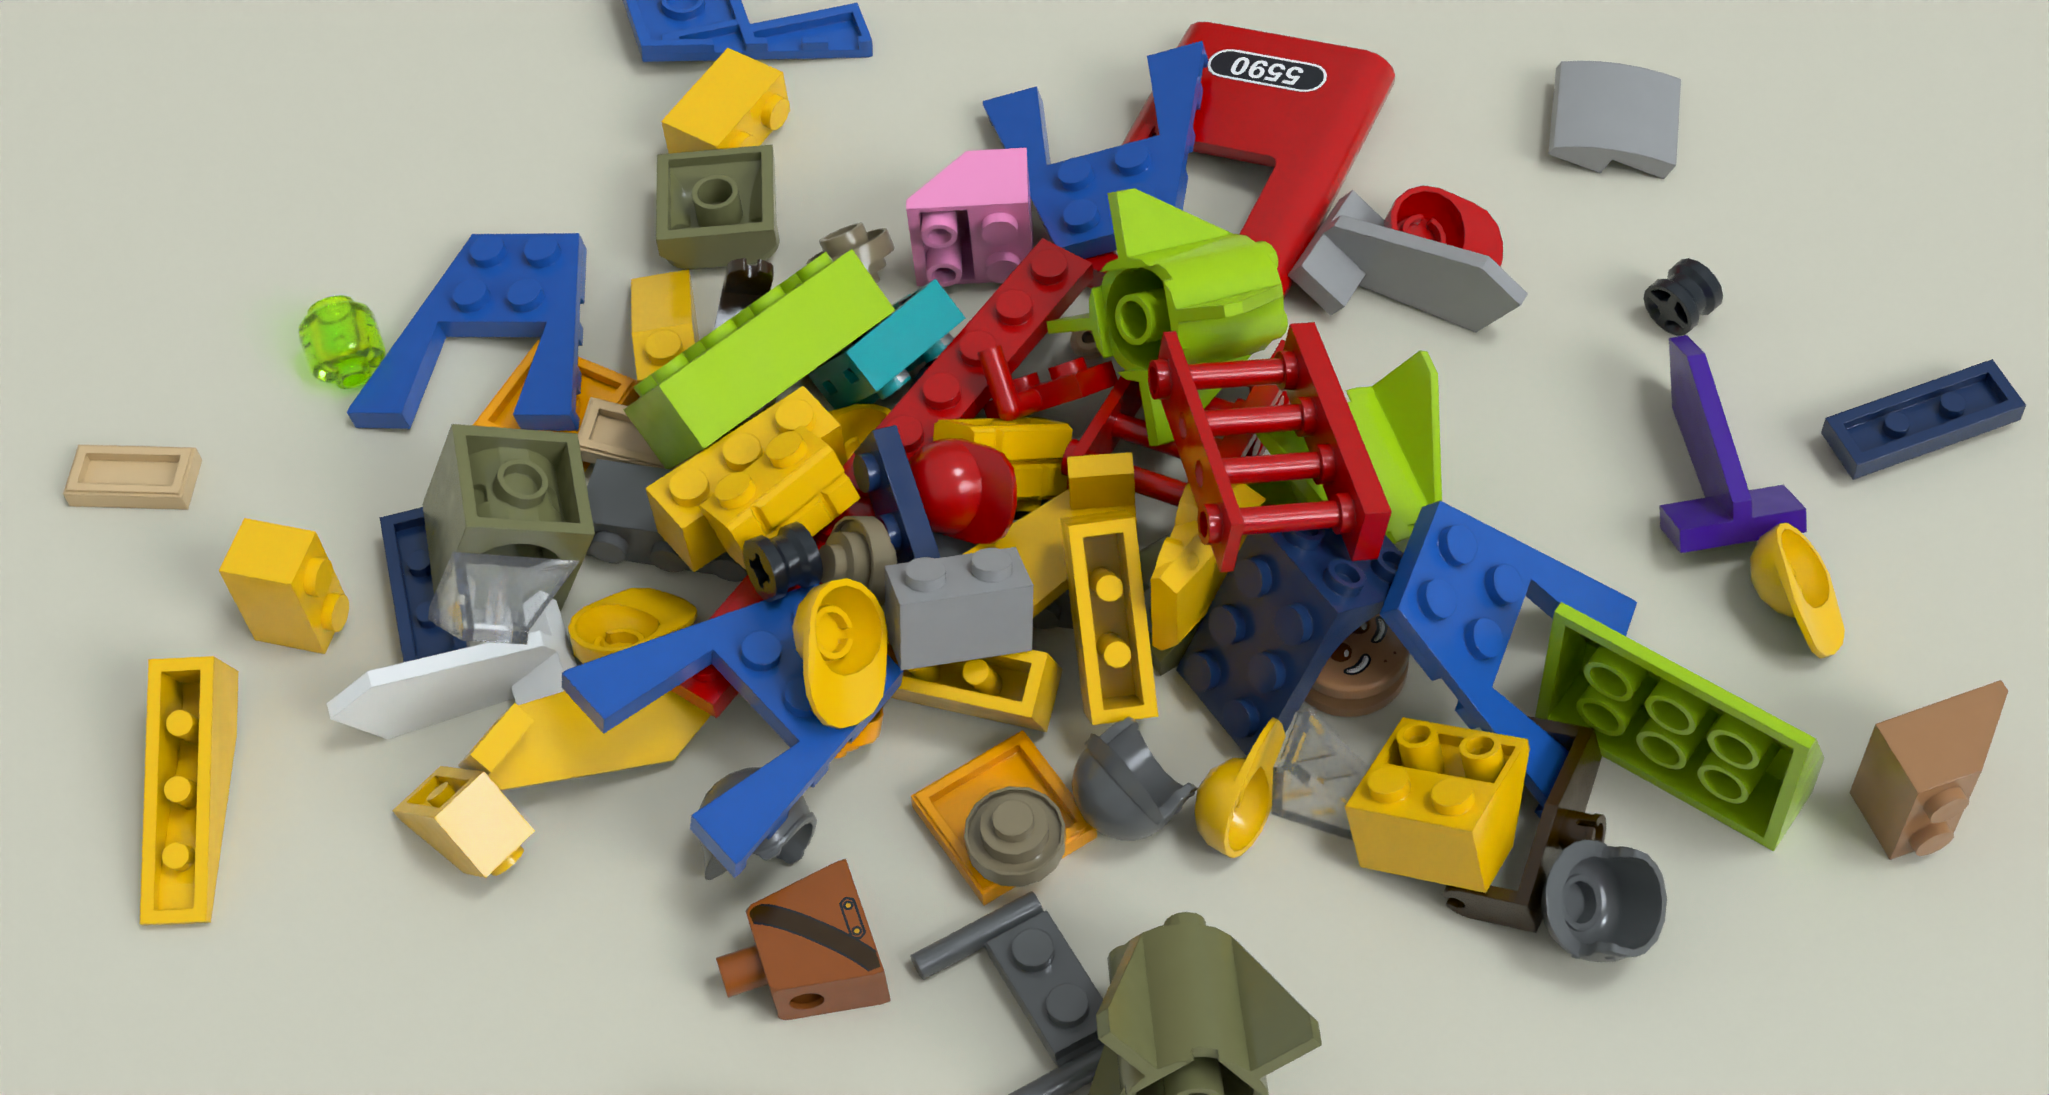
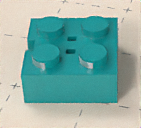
M936 279L917 289L913 294H909L892 305L895 309L893 313L807 374L834 410L848 407L855 403L873 404L879 398L884 400L911 379L910 371L922 362L928 363L936 358L953 341L954 338L949 332L966 317Z

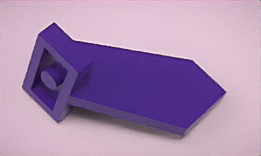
M1688 335L1669 338L1672 409L1705 498L1659 505L1660 529L1680 553L1757 541L1763 534L1780 523H1789L1801 533L1807 532L1806 508L1784 484L1753 490L1748 489L1706 354Z

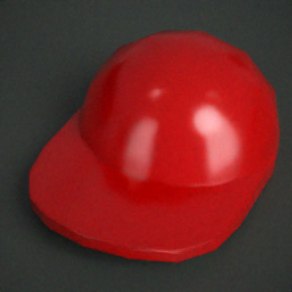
M1422 185L1406 190L1394 201L1384 220V227L1489 256L1499 266L1502 264L1503 241L1499 226L1489 212L1477 204L1444 189Z
M944 438L923 445L909 459V464L932 532L973 544H994L1007 535L1013 524L1017 507V483L1014 467L1004 453L990 446L962 438Z

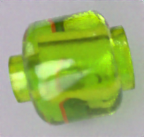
M338 295L317 301L307 310V315L299 325V340L309 371L321 382L336 383L342 389L359 387L367 383L372 376L371 372L377 369L385 357V345L373 311L366 304L354 301L351 297Z

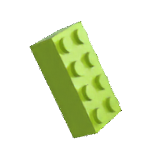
M853 249L835 261L831 259L827 252H824L635 385L633 388L640 398L623 410L665 469H671L704 450L885 319L895 309Z

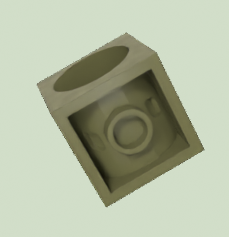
M451 424L422 504L435 605L519 609L535 595L541 593L555 599L561 611L595 535L578 433Z

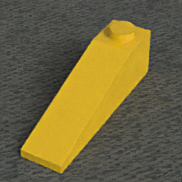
M214 656L148 659L140 925L211 923L237 738L238 670Z

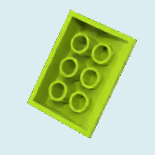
M1563 602L1554 611L1535 717L1594 728L1601 755L1604 758L1768 849L1775 851L1813 792L1824 761V756L1817 739Z

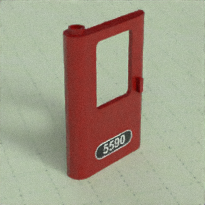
M1196 22L1189 26L1177 46L1181 47L1203 41L1208 56V66L1203 68L1201 78L1203 87L1201 107L1195 112L1193 124L1196 135L1193 152L1274 167L1239 235H1246L1255 242L1266 241L1272 245L1278 256L1277 270L1285 299L1293 283L1288 274L1329 213L1394 85L1395 73L1393 67L1386 59L1368 50L1212 22ZM1153 91L1121 145L1160 135ZM1114 251L1085 259L1093 264V280L1087 287L1093 288L1102 285L1103 277L1108 271H1100L1106 263L1118 259V255L1114 254Z

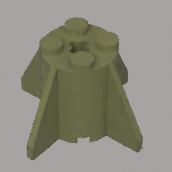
M1176 913L1167 918L1164 925L1145 931L1129 940L1126 944L1114 948L1107 957L1110 986L1096 1014L1098 1039L1105 1045L1088 1095H1269L1266 1075L1322 1046L1319 1024L1235 938L1216 927L1206 926L1205 919L1197 913Z

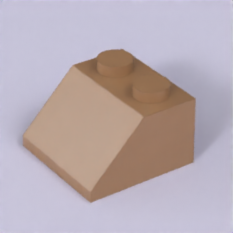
M2002 680L1875 724L1849 793L1890 860L1911 852H1915L1918 856L1932 854L1945 847L1954 838V831L1964 809L1969 805V798L1982 772L2008 694V689Z

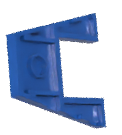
M622 0L643 62L716 61L727 48L755 60L868 58L873 56L872 38L858 3L750 24L741 0Z
M1203 41L1147 56L1160 134L1150 138L1051 164L1044 105L1037 86L983 101L988 119L994 127L1003 148H1027L1031 201L1052 243L1083 259L1116 251L1107 194L1110 192L1135 188L1183 210L1188 183L1186 171L1188 153H1192L1196 136L1193 129L1195 112L1201 107L1203 95L1201 84L1203 68L1208 66V56Z
M472 234L348 408L347 414L356 428L410 429L446 337H541L513 416L520 429L578 431L580 419L576 413V395L581 394L582 374L578 367V346H583L580 304L585 303L587 249L580 234Z
M1437 501L1423 506L1420 510L1381 609L1380 616L1431 681L1442 679L1458 699L1455 711L1469 729L1480 727L1485 732L1528 739L1530 751L1524 785L1539 802L1534 812L1541 818L1546 800L1569 751L1492 687L1524 598L1526 596L1552 619L1554 611L1563 602L1624 636L1627 635L1637 602L1442 501Z
M819 583L807 588L801 587L789 591L785 597L772 602L763 600L562 672L561 688L604 734L712 664L790 747L784 753L691 815L690 830L734 878L745 869L747 859L764 839L767 838L769 840L786 821L789 810L810 786L814 788L829 770L830 762L848 741L852 743L901 686L904 671H901L900 667L887 654L884 694L874 713L857 725L841 729L823 725L816 717L806 696L803 659L796 651L792 625L799 603L813 587L820 585Z

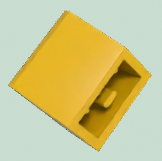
M1402 717L1344 806L1360 867L1486 893L1514 845L1530 751L1528 739Z

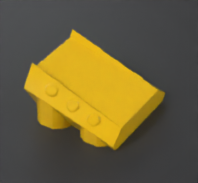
M1189 483L1186 485L1180 499L1174 528L1170 537L1164 540L1157 558L1155 570L1150 579L1152 646L1160 651L1178 645L1207 614L1209 606L1228 573L1219 571L1211 545H1203L1201 542L1197 523L1198 507ZM1246 484L1231 485L1239 508L1261 506L1266 498ZM1242 535L1239 550L1242 544L1244 543L1247 535Z

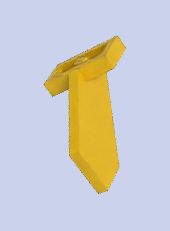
M1132 452L1067 457L1068 490L1014 522L1007 535L994 544H978L963 554L975 553L985 548L1004 549L1016 547L1034 585V618L1069 589L1060 518L1126 510L1135 517L1137 529Z
M563 691L521 705L514 703L496 720L459 763L458 767L484 771L500 791L667 763L673 761L711 715L674 692L669 691L603 734L571 697Z

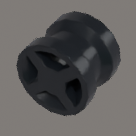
M1686 258L1681 259L1669 269L1667 279H1657L1645 290L1643 299L1650 317L1659 327L1670 334L1682 336L1698 325L1699 315H1709L1722 304L1723 292L1718 279L1708 267L1699 261Z
M797 521L780 527L775 537L769 539L760 535L746 540L743 545V559L749 579L756 592L767 602L785 597L788 589L792 586L798 585L802 588H807L820 583L823 577V565L816 542L805 526Z

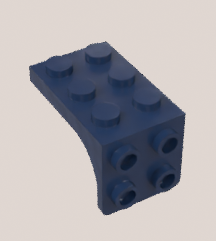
M1332 528L1247 535L1238 552L1234 571L1228 572L1207 610V614L1200 623L1176 669L1246 756H1248L1262 730L1272 717L1278 719L1283 724L1286 733L1333 652L1357 628L1381 612L1403 556V552L1386 535L1384 536L1378 559L1351 561L1342 535L1335 534Z

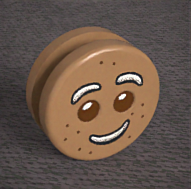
M1379 613L1357 628L1333 652L1304 701L1317 710L1334 716L1358 717L1374 713L1391 703L1402 690L1407 678L1410 653Z

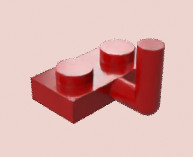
M1001 344L977 352L993 399L988 401L983 407L987 418H1001L1004 421H1014L1035 412L1113 387L1118 381L1111 360L1087 368L1084 356L1048 368L1051 380L1042 383L1037 372L1012 379Z

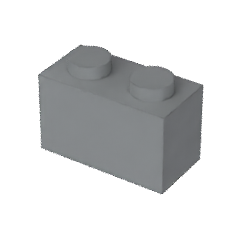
M1016 547L1004 549L985 548L975 553L942 558L922 557L907 563L885 566V620L888 639L901 671L1032 651L1034 585Z

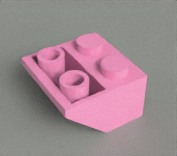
M1027 148L966 151L906 200L917 286H924L934 279L943 287L954 284L1003 283L1034 248Z

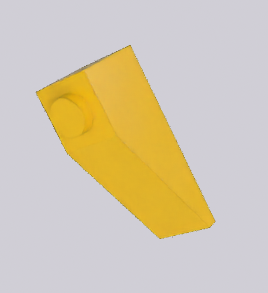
M688 269L631 279L632 341L638 383L699 341L692 281Z

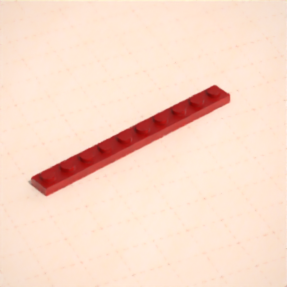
M1042 238L875 430L896 425L909 461L923 445L933 442L934 423L938 422V420L974 419L992 398L977 352L1001 344L1010 373L1012 374L1048 332L1047 321L1059 319L1093 280V264ZM855 453L847 460L843 468L845 470L844 473L851 480L860 499L813 536L818 550L825 545L835 524L844 516L875 517L868 493H863L860 490L854 476L853 461ZM748 575L709 619L764 600L756 592ZM798 585L792 586L787 592L801 587ZM712 664L670 690L716 719L739 693Z

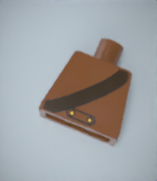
M846 859L834 862L751 904L746 909V915L756 945L716 957L728 998L768 985L779 1019L792 1020L881 1005L891 1001L884 968Z

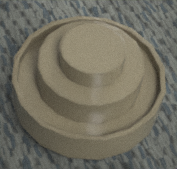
M860 222L841 228L820 239L819 243L823 251L810 258L807 264L824 252H827L831 259L835 261L853 249L874 281L878 283L880 277L877 272L886 266L884 257L894 251L895 247L887 228L866 232L863 223Z
M844 516L835 524L825 545L819 549L823 565L821 582L826 583L842 578L860 582L876 596L882 607L885 603V566L897 564L896 552L891 543L890 536L883 523L874 516Z
M1009 786L990 792L974 805L966 819L964 839L972 866L985 879L1001 886L1023 887L1041 881L1057 868L1065 853L1066 829L1059 807L1046 794L1029 787Z

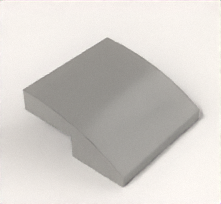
M1561 61L1556 68L1548 154L1598 173H1602L1611 160L1665 179L1674 169L1677 161L1681 79L1662 72L1621 63Z

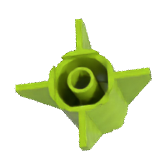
M1132 188L1107 193L1118 259L1106 263L1100 271L1108 272L1103 277L1102 285L1093 287L1091 290L1089 313L1047 321L1048 334L1092 330L1097 349L1103 358L1113 356L1118 365L1125 369L1117 373L1126 380L1139 382L1149 446H1159L1174 441L1161 400H1154L1152 398L1148 384L1149 363L1151 360L1158 359L1163 332L1176 331L1188 364L1248 360L1252 354L1265 350L1273 340L1282 338L1288 327V319L1284 311L1282 283L1277 270L1278 256L1272 245L1266 241L1255 242L1246 235L1233 234ZM1222 388L1197 390L1203 408L1211 402Z
M1419 350L1373 386L1345 390L1350 399V402L1347 403L1392 511L1385 535L1403 553L1421 508L1437 501H1442L1438 372L1428 352ZM1295 431L1256 434L1271 455L1309 452L1304 437H1298ZM1313 479L1246 484L1266 498L1261 506L1328 501L1323 486L1316 485Z

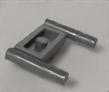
M1031 891L910 955L916 971L924 980L982 948L986 949L1054 1063L1058 1066V1068L1008 1095H1069L1093 1081L1105 1045L1098 1039L1096 1014L1103 998L1048 911L1043 910L1034 892Z

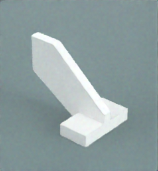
M538 593L494 627L496 641L367 671L327 703L330 719L385 739H391L514 698L516 704L521 705L563 692L564 690L561 688L562 672L577 666L557 601Z

